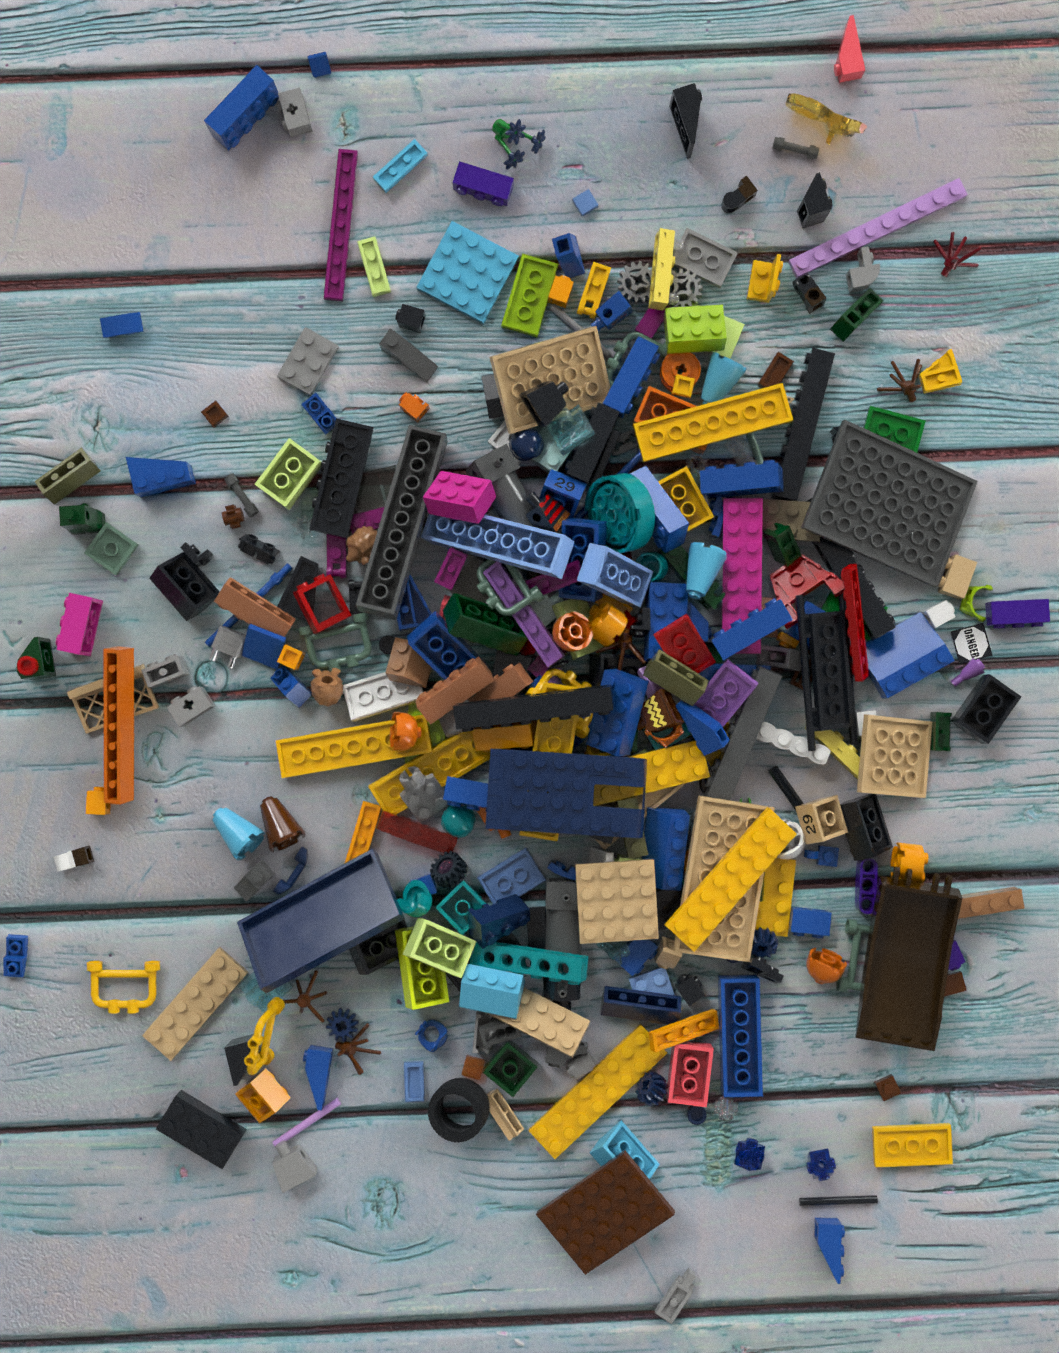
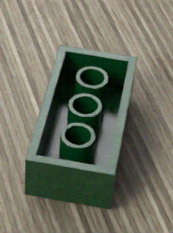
M453 593L443 609L449 634L454 637H461L472 643H479L488 648L500 650L505 654L516 656L528 640L512 615H501L496 608L492 610L486 603Z

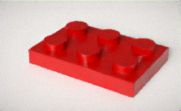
M687 614L653 634L663 652L696 673H700L716 663Z

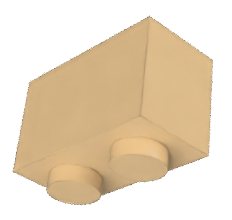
M956 554L950 556L944 575L940 580L938 592L958 600L964 599L977 562Z

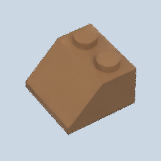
M395 637L385 672L389 681L426 688L432 667L408 644L407 639Z

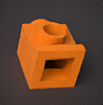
M405 392L399 399L400 409L417 423L430 409L429 404L425 402L423 405V400L416 394L412 396Z

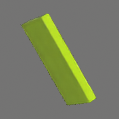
M522 254L501 328L538 338L548 304V296L559 264Z

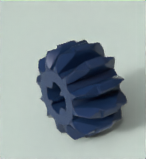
M761 927L758 930L755 929L751 955L754 958L756 956L763 959L766 956L771 958L772 954H776L778 939L774 931L770 932L769 928L763 930Z
M342 1008L338 1009V1013L333 1010L331 1012L332 1017L327 1018L330 1024L326 1025V1029H332L329 1032V1036L336 1034V1041H338L340 1036L343 1042L347 1040V1036L352 1039L354 1036L353 1032L358 1031L355 1025L359 1024V1020H353L356 1017V1013L350 1016L349 1008H347L345 1013H343ZM341 1021H344V1022H345L344 1025H347V1026H344V1028H341V1027H339L340 1024H338V1023H341Z
M653 1071L645 1073L644 1078H640V1083L636 1084L638 1088L635 1093L639 1101L651 1107L653 1105L658 1106L660 1100L664 1101V1095L668 1094L666 1092V1089L669 1087L666 1084L667 1080Z

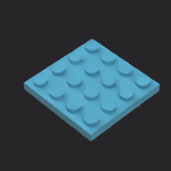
M451 221L416 288L484 324L519 256Z

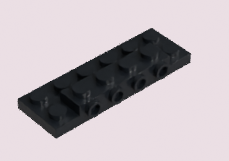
M336 418L331 441L327 442L325 453H328L327 458L321 464V471H323L322 479L319 478L317 481L316 489L319 490L318 495L313 498L312 502L314 512L310 531L345 539L348 538L374 427Z

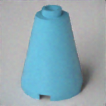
M713 352L701 393L702 404L724 399L746 372L747 368Z
M701 542L690 544L686 592L689 593L691 598L700 599V597H705L726 561L727 553L721 548L710 545V548L703 547L704 543Z
M219 808L213 814V822L233 857L238 861L246 857L244 855L246 852L252 853L265 838L263 836L265 832L228 808Z

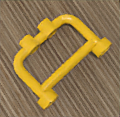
M553 668L547 670L535 688H529L525 695L542 693L543 683L548 682L552 676L560 678L561 682L566 686L579 688L592 686L588 682L578 683L575 680L577 675L571 670L565 673ZM590 713L591 716L584 719L579 718L578 715L575 732L577 737L586 738L590 732L588 726L592 721L593 713Z
M102 961L87 962V971L91 972V999L93 1003L100 1008H108V1013L111 1014L119 1013L120 1008H127V1013L133 1014L138 1013L139 1008L151 1006L156 999V971L160 970V961L144 962V970H103ZM99 978H148V998L144 1001H139L138 999L128 1001L112 999L104 1001L99 997Z
M274 997L268 1003V1010L259 1018L254 1035L247 1043L251 1050L245 1057L244 1063L247 1066L249 1075L256 1074L263 1065L270 1064L275 1057L273 1050L269 1046L275 1017L285 1008L284 1001L279 997ZM265 1026L264 1036L262 1037V1031Z

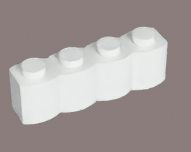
M767 722L762 723L756 738L758 741L769 742L775 748L787 750L792 755L804 757L809 762L816 764H826L831 752L826 746L821 744H815L816 751H808L807 738L794 736L791 732L784 729H776Z

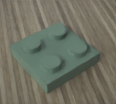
M106 522L84 554L117 576L139 544Z

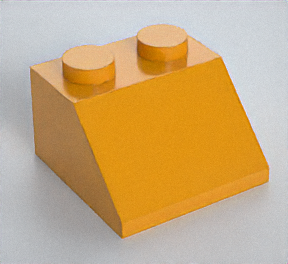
M266 1068L235 1093L258 1123L275 1114L291 1098L287 1090L275 1080V1076Z

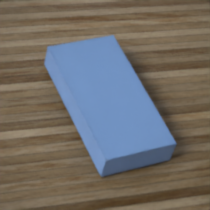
M424 1061L404 1062L405 1102L425 1101Z

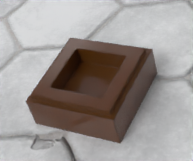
M216 400L201 411L213 428L229 417Z

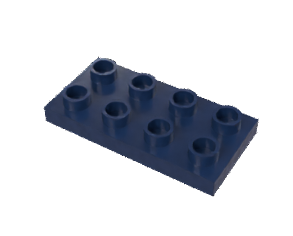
M371 849L237 921L259 988L268 993L405 918L380 857L375 850Z

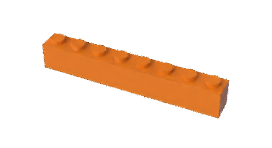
M116 646L103 649L104 803L121 805L134 800V648Z

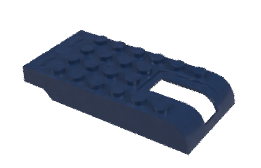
M491 749L485 829L643 838L647 759ZM594 785L643 787L642 809L594 806Z

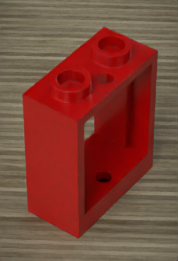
M323 573L313 578L315 582L309 585L305 582L297 586L298 590L293 592L313 634L352 616L331 574L325 577ZM326 582L341 612L318 623L304 592Z

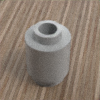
M587 1052V1054H580L567 1062L569 1066L566 1069L571 1078L579 1079L591 1072L596 1064L590 1053Z

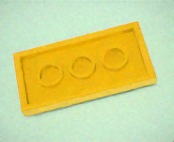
M777 857L765 870L764 897L762 902L759 901L756 930L759 927L763 930L769 928L770 932L774 931L776 936L788 937L796 867L795 859L785 860Z
M949 1123L872 1126L873 1163L875 1167L953 1164L952 1134Z

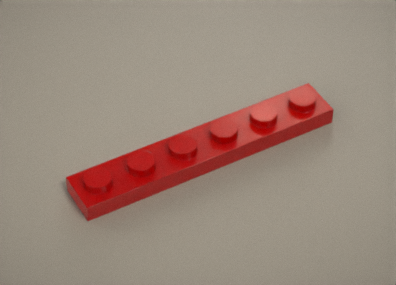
M849 564L841 572V580L844 582L845 588L843 598L847 606L845 616L849 623L847 634L851 641L852 674L855 676V681L863 682L869 676L858 570L857 564Z

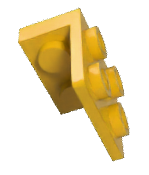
M781 254L776 255L773 263L753 260L746 299L769 303L771 298L775 297L780 286V280L777 279L783 268V261H780Z

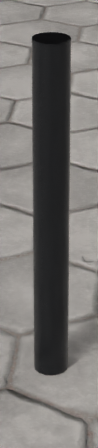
M877 1195L799 1198L800 1206L878 1203Z

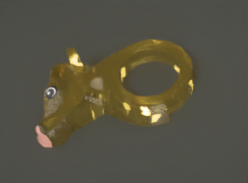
M789 93L785 105L790 110L803 117L827 124L829 128L827 144H831L835 134L852 137L856 133H864L867 128L864 123L834 113L824 104L813 98Z

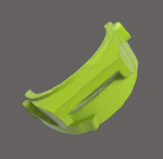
M991 585L969 586L965 598L961 600L959 610L971 617H975L980 622H984L986 617L978 615L973 608V596L980 589L993 591V587Z

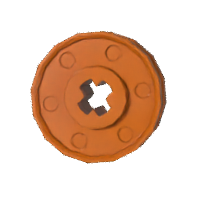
M691 352L668 354L663 360L659 376L661 383L667 390L672 392L675 376L678 374L679 369L683 370L682 376L694 378V386L696 385L700 377L701 366L697 357Z

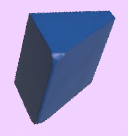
M326 52L307 56L313 77L331 74Z

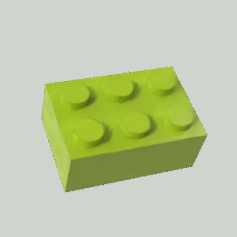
M723 304L665 308L664 330L667 354L723 351L727 340Z

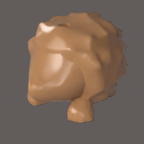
M363 526L347 538L348 555L346 560L348 562L358 561V563L363 565L369 562L377 530L372 526Z
M332 668L331 672L328 670L321 672L320 669H314L312 674L315 678L310 682L312 696L319 705L329 707L337 704L343 694V681L338 677L340 670Z

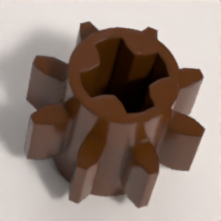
M234 504L225 506L226 511L222 512L225 526L230 525L232 529L241 527L240 522L245 521L241 507L236 508Z

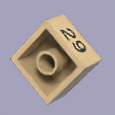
M838 795L819 798L795 807L805 836V844L824 842L848 833Z

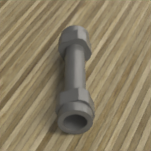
M775 137L772 148L777 151L785 149L805 154L809 159H817L819 148L814 145L806 147L784 141L785 138Z
M232 473L225 477L226 484L234 490L244 505V511L249 518L258 514V508L254 503L250 502L238 484L239 480L235 474Z

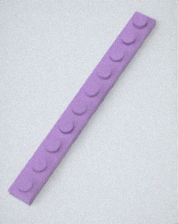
M960 178L806 251L790 259L788 263L797 279L805 273H810L965 198L968 194Z

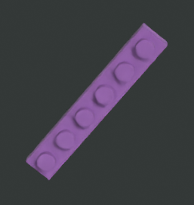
M495 562L483 572L507 608L512 607L525 598L502 563ZM530 604L512 615L547 667H551L565 656Z

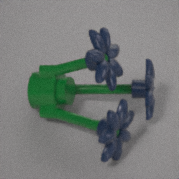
M502 119L494 122L492 131L496 134L495 139L508 154L509 159L503 163L507 165V170L512 166L516 168L517 162H523L522 157L525 155V152L520 153L519 149L515 153L511 152L503 138H508V143L514 140L515 145H517L519 138L525 137L534 144L531 151L537 154L539 148L543 146L541 142L546 139L544 129L542 132L538 131L537 136H531L523 132L526 125H521L520 119L517 120L516 124L510 122V124L506 123Z

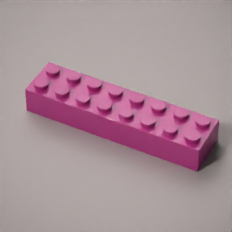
M723 498V550L727 553L726 561L723 564V592H725V596L722 599V629L725 632L731 629L730 624L738 619H741L742 622L748 619L747 614L757 608L759 611L762 610L763 498ZM761 639L735 654H761Z

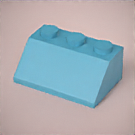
M467 964L461 981L459 1007L517 1019L525 985L524 976Z
M622 1120L601 1137L590 1151L593 1158L600 1166H603L626 1150L649 1179L660 1165Z

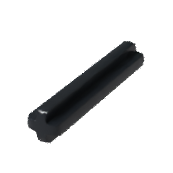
M773 766L770 768V775L795 809L796 806L804 804L779 767Z

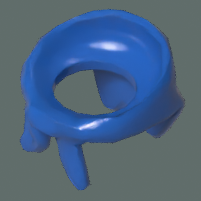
M433 1019L425 1020L415 1035H418V1040L425 1049L435 1052L445 1044L448 1038V1031L441 1022ZM429 1026H434L439 1031V1037L435 1042H429L425 1038L424 1033Z

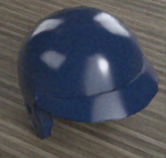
M529 428L514 433L509 441V448L515 458L520 461H528L542 453L544 441L537 430Z

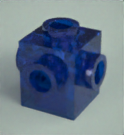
M753 1138L738 1141L734 1164L748 1171L761 1170L762 1162L765 1158V1146L759 1144L758 1140Z
M828 1148L809 1152L807 1155L809 1162H806L808 1173L812 1174L813 1179L818 1178L819 1181L829 1180L830 1176L834 1173V1169H836L834 1158H830Z

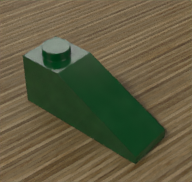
M869 288L841 315L830 330L844 342L884 300Z

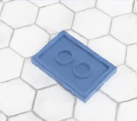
M526 847L477 877L493 904H496L499 899L514 894L520 897L546 881Z

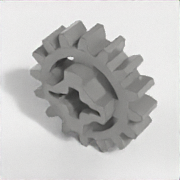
M639 261L638 265L635 266V263L631 262L630 268L625 265V272L620 271L619 276L621 278H618L617 283L621 285L618 286V291H623L622 295L628 297V302L633 299L634 304H637L638 300H641L642 304H644L645 298L649 300L652 269H648V263L642 266V262ZM646 275L649 277L650 282L646 280ZM638 280L641 281V283L635 285V282H637ZM626 284L630 286V291L627 289Z
M682 268L679 269V273L673 270L672 275L674 278L671 286L673 292L672 295L669 292L667 306L689 307L692 306V303L697 305V298L700 299L702 297L700 292L703 291V286L700 285L701 279H696V273L690 275V269H687L686 273H683ZM692 285H693L694 288H695L694 294L692 293V290H691Z

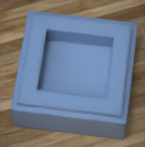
M589 189L572 199L582 217L598 208V203Z

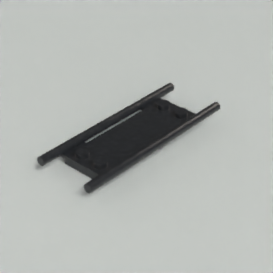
M843 593L838 596L840 611L805 614L804 596L796 595L808 751H816L814 731L849 727L850 745L858 744L850 638L847 634L849 623L845 616L847 606ZM807 638H809L812 682L815 706L814 708H812Z

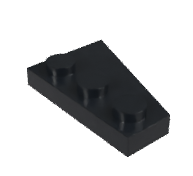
M300 556L279 601L278 608L307 621L293 592L298 590L297 586L305 582L308 585L315 582L313 578L318 575V563ZM316 587L304 592L313 612Z

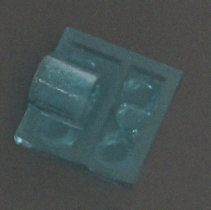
M579 404L571 410L563 408L554 418L555 421L547 426L557 448L563 456L595 434Z
M253 972L238 987L245 993L246 999L254 1007H258L265 1013L268 1010V1003L274 997L282 998L294 985L289 981L265 993L260 990L255 973Z

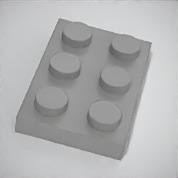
M686 228L673 254L675 256L674 266L679 269L682 268L685 272L687 269H690L691 275L696 273V277L721 288L738 252Z
M305 327L277 377L311 396L339 346Z

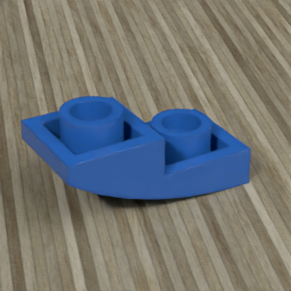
M140 312L100 318L103 338L144 332Z
M317 393L301 404L325 435L334 428L336 417Z
M717 496L715 500H711L709 504L714 519H716L711 521L708 529L711 532L709 537L714 539L719 537L723 524V502L720 496Z
M551 860L547 865V868L552 872L565 878L576 880L574 866L571 865L566 871V866L558 860L556 862Z
M8 934L6 937V956L3 958L4 976L24 977L28 935Z

